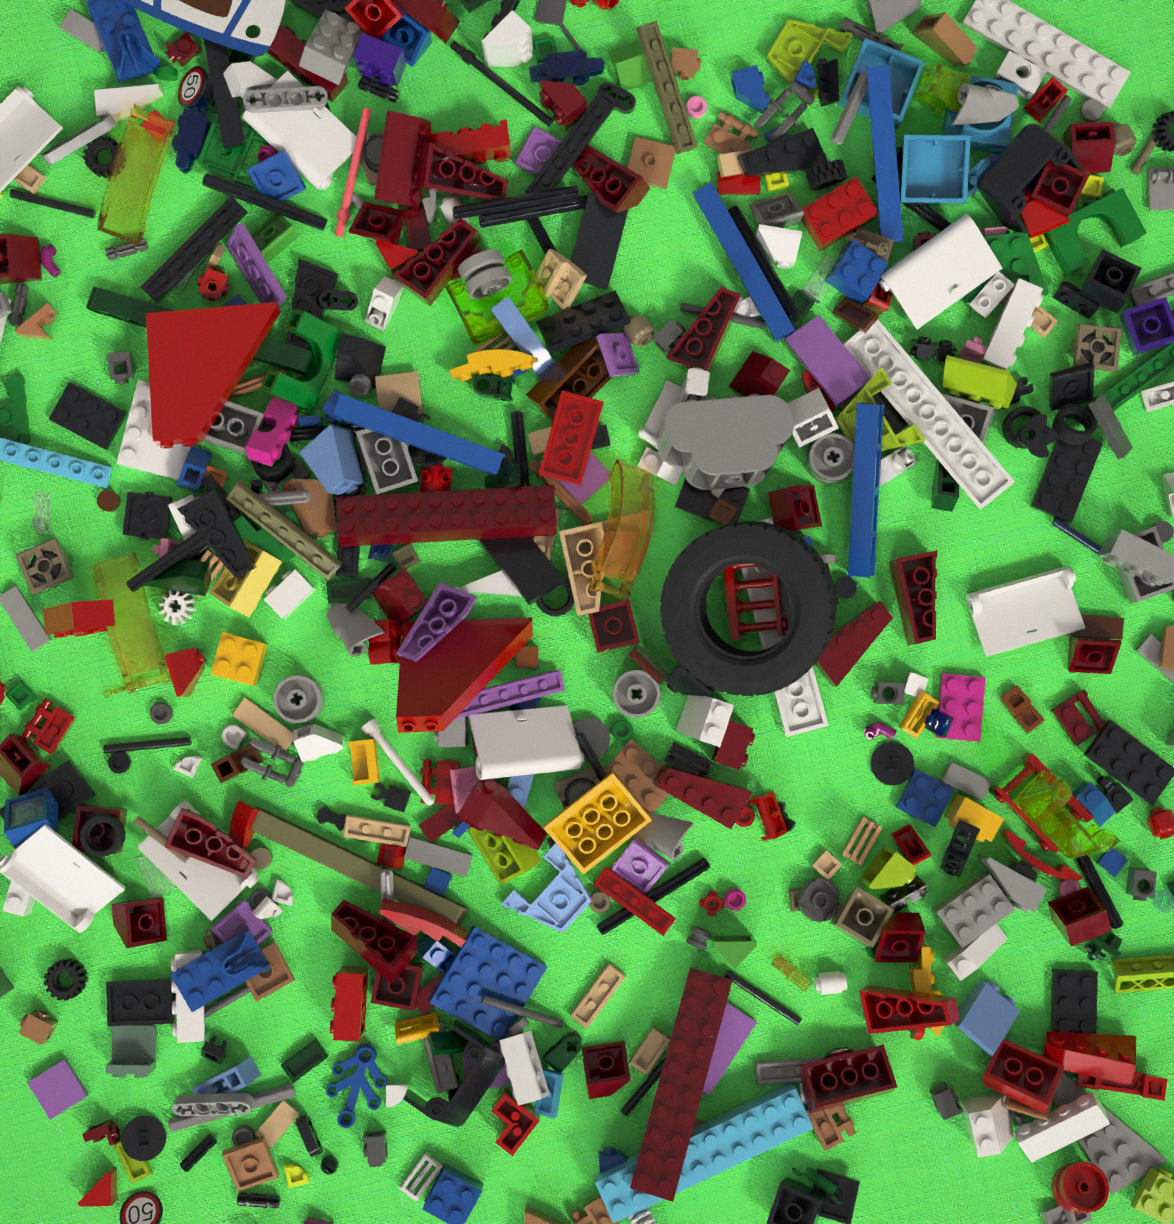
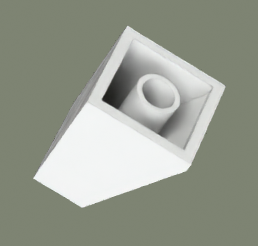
M687 695L675 732L720 747L734 705L708 696Z
M1001 1093L961 1100L970 1142L978 1158L1001 1154L1014 1137L1009 1109L1003 1108L1006 1096Z

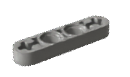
M319 86L250 90L243 96V106L250 113L321 109L327 104L328 94L324 88ZM298 94L303 100L299 104H294L291 102L290 97ZM306 94H308L309 103H306ZM315 94H319L322 97L320 102H317L316 98H314ZM273 95L278 96L281 102L278 105H272L268 101L269 97ZM263 96H265V105H264V106L262 105V97H263ZM250 98H254L257 101L255 106H251Z
M107 114L51 147L42 154V157L48 165H52L116 126L117 122L111 114Z
M247 1093L179 1095L175 1098L172 1111L183 1117L243 1115L251 1112L254 1098Z

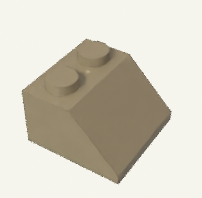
M856 886L840 904L830 925L864 946L874 947L881 934L882 927L888 922L894 909Z

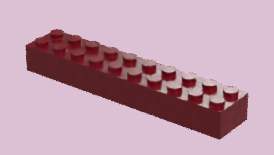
M554 485L337 497V537L340 547L557 535Z
M694 968L689 970L630 1189L668 1201H674L733 981L731 979Z

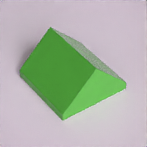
M640 41L608 51L620 88L627 91L653 82Z
M274 213L250 234L267 263L299 237L294 227L282 215Z
M753 935L710 937L712 946L734 968L757 947V941Z

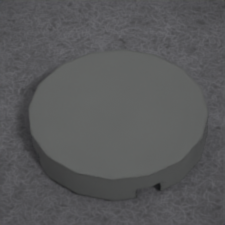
M591 717L582 718L573 724L575 734L583 732L597 759L603 756L610 744V733L606 725L600 720ZM583 752L584 760L588 761L585 753Z
M814 878L808 880L803 884L798 894L799 910L811 921L822 922L830 920L839 909L840 902L838 896L840 895L838 889L827 879Z

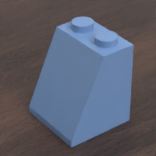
M330 424L299 452L328 493L352 496L359 490L358 487L363 484L354 437L350 429Z
M981 979L957 1008L960 1019L954 1025L988 1054L993 1056L1020 1011L1015 1007L1017 1002L1008 995L1005 997L998 993L1000 988L992 981L986 983Z

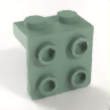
M155 1025L113 1026L112 1060L106 1064L105 1074H112V1077H125L126 1074H134L136 1078L148 1077V1074H151L156 1069L157 1027Z

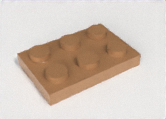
M632 739L627 742L604 769L607 776L613 772L650 813H654L669 795L652 784L662 765Z

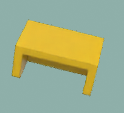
M366 739L347 742L348 746H350L354 777L352 785L380 782L376 740Z

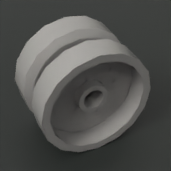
M500 250L482 251L469 257L459 265L458 272L462 281L466 282L465 288L470 299L478 300L493 296L506 289L512 283V276L509 269L504 267L505 260Z
M836 433L826 434L818 438L808 449L806 455V467L810 475L818 482L825 484H834L843 480L854 469L855 447L845 436ZM827 457H833L834 462L832 460H828Z
M639 670L629 671L621 675L615 682L612 691L613 701L618 710L626 716L634 718L644 717L653 712L659 703L661 694L659 684L654 677L645 671ZM633 690H638L640 692V696L638 698H634L632 696Z
M303 675L290 676L281 681L276 687L273 696L274 708L278 715L288 722H309L318 717L324 708V690L320 683L311 677ZM298 696L303 697V700H301L300 703L297 702Z

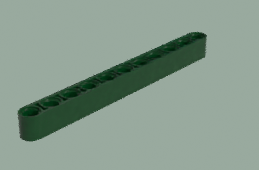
M97 287L92 288L86 308L92 312L147 328L146 313L175 311ZM265 338L252 360L302 375H308L314 354L296 346Z

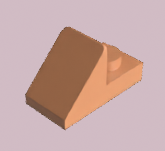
M46 303L14 331L23 338L53 340L43 327L52 324L59 313L53 306Z

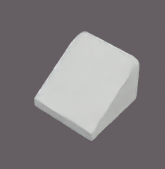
M907 672L904 681V693L917 697L920 691H925L928 678L913 672Z

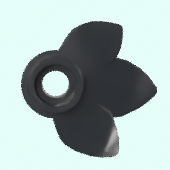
M1043 414L1031 417L1028 424L1022 425L1016 432L1017 441L1021 445L1027 446L1030 454L1039 458L1049 456L1046 445L1054 442L1059 437V434L1054 429L1046 426L1047 415ZM1024 432L1029 433V439L1024 438Z

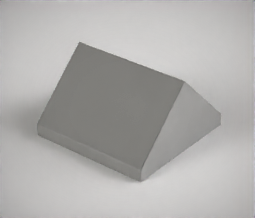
M790 191L750 204L757 229L759 224L785 228L800 223L804 215L803 210Z

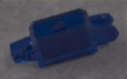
M583 50L551 53L544 58L545 63L529 67L530 81L534 83H540L543 80L573 83L575 86H581L589 82V77L602 75L605 69V62L601 57L587 58V53Z
M201 98L196 105L189 109L184 108L183 115H180L178 118L179 130L178 134L173 138L172 147L177 153L176 167L183 174L191 172L194 160L198 161L212 125L207 117L206 107L208 101L205 98Z

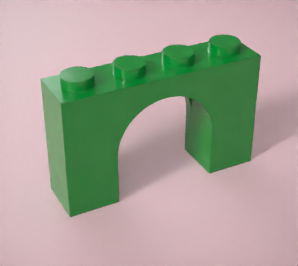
M1113 188L1102 195L1103 198L1098 201L1095 198L1083 204L1084 208L1080 210L1074 208L1071 215L1066 214L1070 219L1069 223L1044 233L1049 247L1065 277L1085 267L1090 262L1077 235L1078 227L1082 220L1097 218L1106 222L1113 231L1121 248L1140 239L1147 233L1123 188L1117 191Z
M292 309L285 329L303 338L309 344L314 356L308 375H302L299 378L293 379L279 371L268 369L260 389L286 402L295 404L300 409L312 412L317 404L321 388L325 384L329 368L334 362L341 333L344 334V332L305 311Z

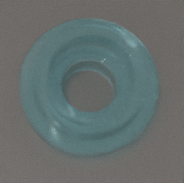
M1165 890L1157 892L1153 898L1155 909L1163 913L1171 911L1174 908L1173 894ZM1167 898L1168 903L1163 906L1162 900Z

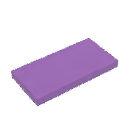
M244 223L237 224L226 245L259 302H277L278 306L281 307L287 297Z
M820 315L785 338V343L836 407L860 391L871 379Z
M728 1002L726 1003L703 1092L707 1095L711 1094L757 1023Z

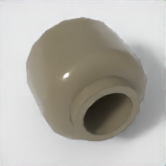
M1113 124L1115 134L1113 155L1122 157L1134 150L1137 139L1128 124Z
M630 315V323L623 326L624 335L633 346H646L653 340L654 327L644 315Z

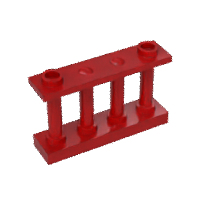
M736 564L724 569L730 638L733 641L743 640V635L747 632L777 630L778 636H785V631H788V620L783 615L780 578L772 572V578L746 581L737 579L736 571L739 568L759 565ZM773 586L774 599L739 601L738 592H741L743 589ZM775 608L776 621L750 624L741 622L743 611Z
M1027 753L1022 757L1025 761V767L1002 789L996 785L991 787L995 792L993 796L999 803H1005L1039 839L1038 844L1046 852L1050 850L1056 853L1058 848L1053 842L1074 822L1082 821L1088 823L1093 816L1033 753ZM1036 773L1041 778L1039 780L1040 783L1016 805L1008 795L1030 774ZM1046 789H1051L1056 794L1054 796L1055 799L1031 821L1023 811ZM1061 805H1066L1071 810L1069 812L1070 815L1046 837L1038 827Z

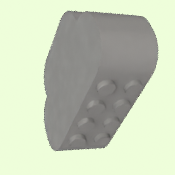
M751 394L747 397L729 396L726 399L711 397L702 401L689 399L685 402L674 404L666 412L656 436L658 451L661 458L667 464L683 468L686 480L695 488L714 490L753 486L760 483L770 470L777 455L793 432L794 421L789 405L783 399L773 395L760 396L759 394Z

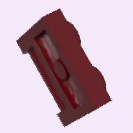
M1085 689L1078 691L1051 709L1075 746L1080 745L1098 733L1107 722L1101 718L1087 697L1088 693ZM1076 702H1081L1094 721V726H1089L1076 707Z

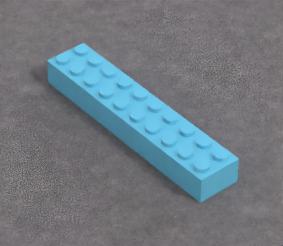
M791 1082L694 1127L676 1193L813 1129L794 1085ZM639 1154L628 1158L627 1162L601 1174L599 1172L593 1175L595 1184L613 1223L664 1200L630 1189Z

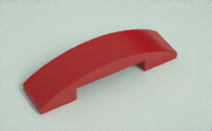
M1002 830L1001 833L1013 852L1022 860L1033 865V868L1065 880H1081L1083 878L1080 874L1060 863L1053 869L1023 850L1027 843L1025 840L1008 830Z
M1135 1071L1132 1083L1128 1085L1077 1073L1076 1086L1094 1090L1104 1089L1135 1094L1143 1098L1165 1101L1168 1079Z

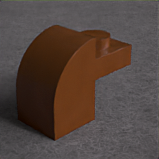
M249 744L212 763L211 766L220 783L227 782L249 770L241 764L242 757L258 764L264 762L265 760L260 750Z

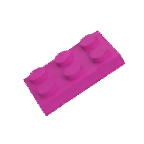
M941 673L936 738L980 742L986 677Z

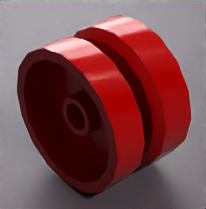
M1089 1162L1063 1165L1055 1172L1051 1184L1053 1197L1058 1205L1071 1213L1096 1212L1105 1205L1109 1197L1110 1188L1107 1177L1099 1167Z

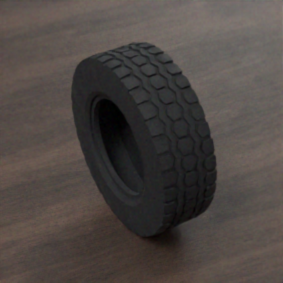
M743 521L726 524L708 531L692 541L679 554L672 564L663 585L660 617H662V628L666 634L664 635L666 641L671 647L670 650L675 658H678L681 666L685 670L687 669L688 673L696 680L699 679L706 686H711L713 689L723 693L727 692V694L737 696H758L770 692L773 693L791 685L805 675L821 657L834 630L837 599L833 580L826 568V564L816 550L802 537L775 524L760 521ZM736 564L759 565L773 572L784 583L792 602V619L786 635L779 643L764 650L745 651L732 647L715 633L707 615V595L712 582L725 568Z

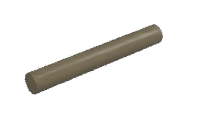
M1156 134L1151 136L1132 167L1131 172L1133 174H1139L1156 146L1157 142L1153 140V138H1156Z
M140 816L134 820V824L162 846H165L167 837ZM166 848L184 863L190 858Z

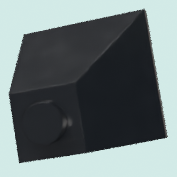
M341 333L336 354L335 380L350 382L352 376L363 374L370 379L371 388L376 389L375 376L381 373L386 347L361 337Z
M680 663L665 680L670 690L675 693L679 692L682 695L711 697L715 691L713 687L706 686L699 679L696 680Z

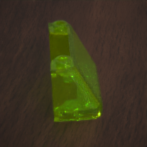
M522 249L511 254L505 262L512 276V283L506 289L493 296L478 300L470 299L465 288L466 282L460 280L445 286L473 343L482 344L505 333L503 326L491 312V309L506 297L510 298L526 322L541 316L548 310L549 303L542 284Z
M1042 770L1017 795V806L1058 848L1060 853L1068 858L1073 859L1107 852L1120 842L1110 830H1100L1095 824H1092L1090 827H1083L1064 807L1071 799L1072 789L1062 777Z

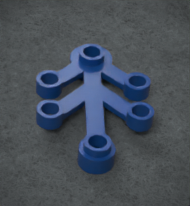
M369 1043L359 1045L355 1051V1056L344 1062H336L332 1067L333 1074L341 1076L346 1069L358 1064L356 1073L337 1083L332 1082L326 1088V1094L329 1097H335L340 1091L352 1085L346 1107L337 1117V1122L342 1128L351 1127L356 1120L354 1108L360 1088L368 1100L367 1105L370 1109L376 1110L381 1105V1098L374 1094L364 1075L366 1068L368 1067L374 1077L376 1088H384L388 1079L384 1074H381L376 1065L377 1051ZM365 1050L370 1053V1056L367 1058L362 1055V1052ZM337 1065L342 1066L343 1071L337 1072L335 1070V1067ZM378 1078L384 1079L383 1085L377 1083ZM329 1087H335L336 1093H331ZM376 1099L378 1105L373 1106L370 1101ZM349 1114L351 1116V1120H345L343 1115Z

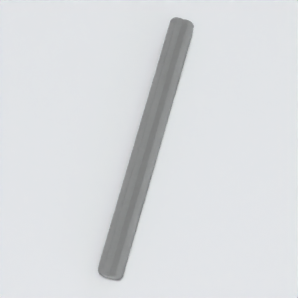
M289 1084L251 1095L254 1098L252 1109L295 1097L294 1085ZM230 1115L179 1116L170 1119L168 1125L170 1131L175 1132Z

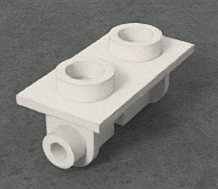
M998 271L969 305L979 315L986 318L1015 284Z

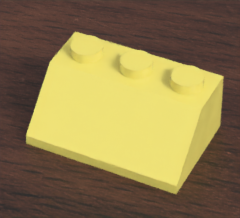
M243 539L257 568L235 578L225 567L210 594L228 607L250 617L251 613L256 609L261 596L267 590L271 579L278 572L282 561Z

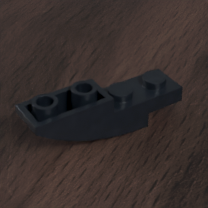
M960 819L940 865V868L946 874L960 877L980 832L979 828Z

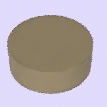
M266 847L256 848L251 853L256 858L253 867L256 869H265L272 863L273 855Z
M598 890L590 895L592 901L589 903V906L594 912L603 913L608 910L611 901L606 893Z

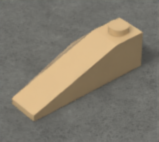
M602 522L559 531L577 616L599 612L606 552V539Z

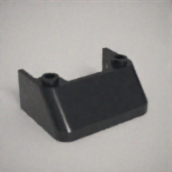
M1027 124L977 179L978 191L1002 225L1024 234L1028 232V229L1018 216L1026 206V197L1022 190L1050 160L1055 166L1068 164L1080 171H1084L1070 148L1040 125Z
M455 1019L451 1029L469 1040L464 1049V1058L474 1067L450 1102L441 1097H433L427 1102L409 1088L403 1100L432 1120L453 1127H460L467 1121L503 1068L505 1058L502 1056L500 1049Z

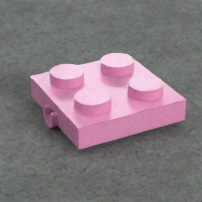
M475 766L450 770L456 814L459 813L472 788L479 780L476 775Z

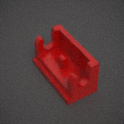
M774 791L754 796L748 800L749 804L756 803L766 834L761 837L762 841L776 839L788 833Z

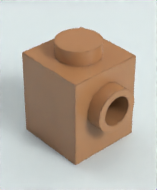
M672 48L671 66L676 77L681 80L695 78V73L700 71L701 58H697L698 50Z
M34 1010L29 1014H25L21 1020L20 1026L22 1028L19 1034L40 1045H44L50 1040L59 1021L49 1017L50 1014L46 1011Z

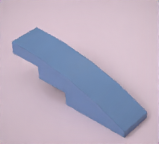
M506 297L494 306L491 312L503 326V329L516 345L515 347L519 352L539 359L538 363L533 364L532 369L541 380L555 365V362L510 298Z

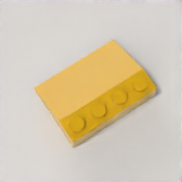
M611 772L544 825L543 828L584 874L651 822L652 819L637 798Z

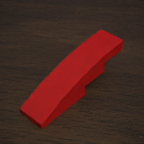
M382 899L380 902L379 913L414 936L421 930L437 942L442 936H445L460 947L466 942L467 930L447 918L402 902Z

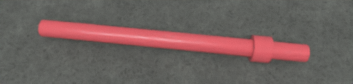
M363 108L343 200L336 216L338 222L335 236L343 237L346 221H349L350 218L349 208L372 111L368 108Z

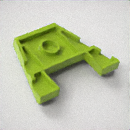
M788 19L766 59L789 84L795 80L804 60L809 64L812 63L823 43L843 53L854 34L851 32H838L832 28H819L813 24ZM815 85L814 90L804 87L814 97L815 101L819 95L818 86Z
M883 367L876 372L836 418L847 439L852 442L854 447L857 403L877 404L873 395L892 385ZM883 415L882 451L925 441L916 424L895 435Z

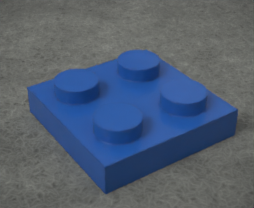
M285 149L247 169L260 194L281 202L307 188Z
M914 769L896 808L936 827L955 788Z

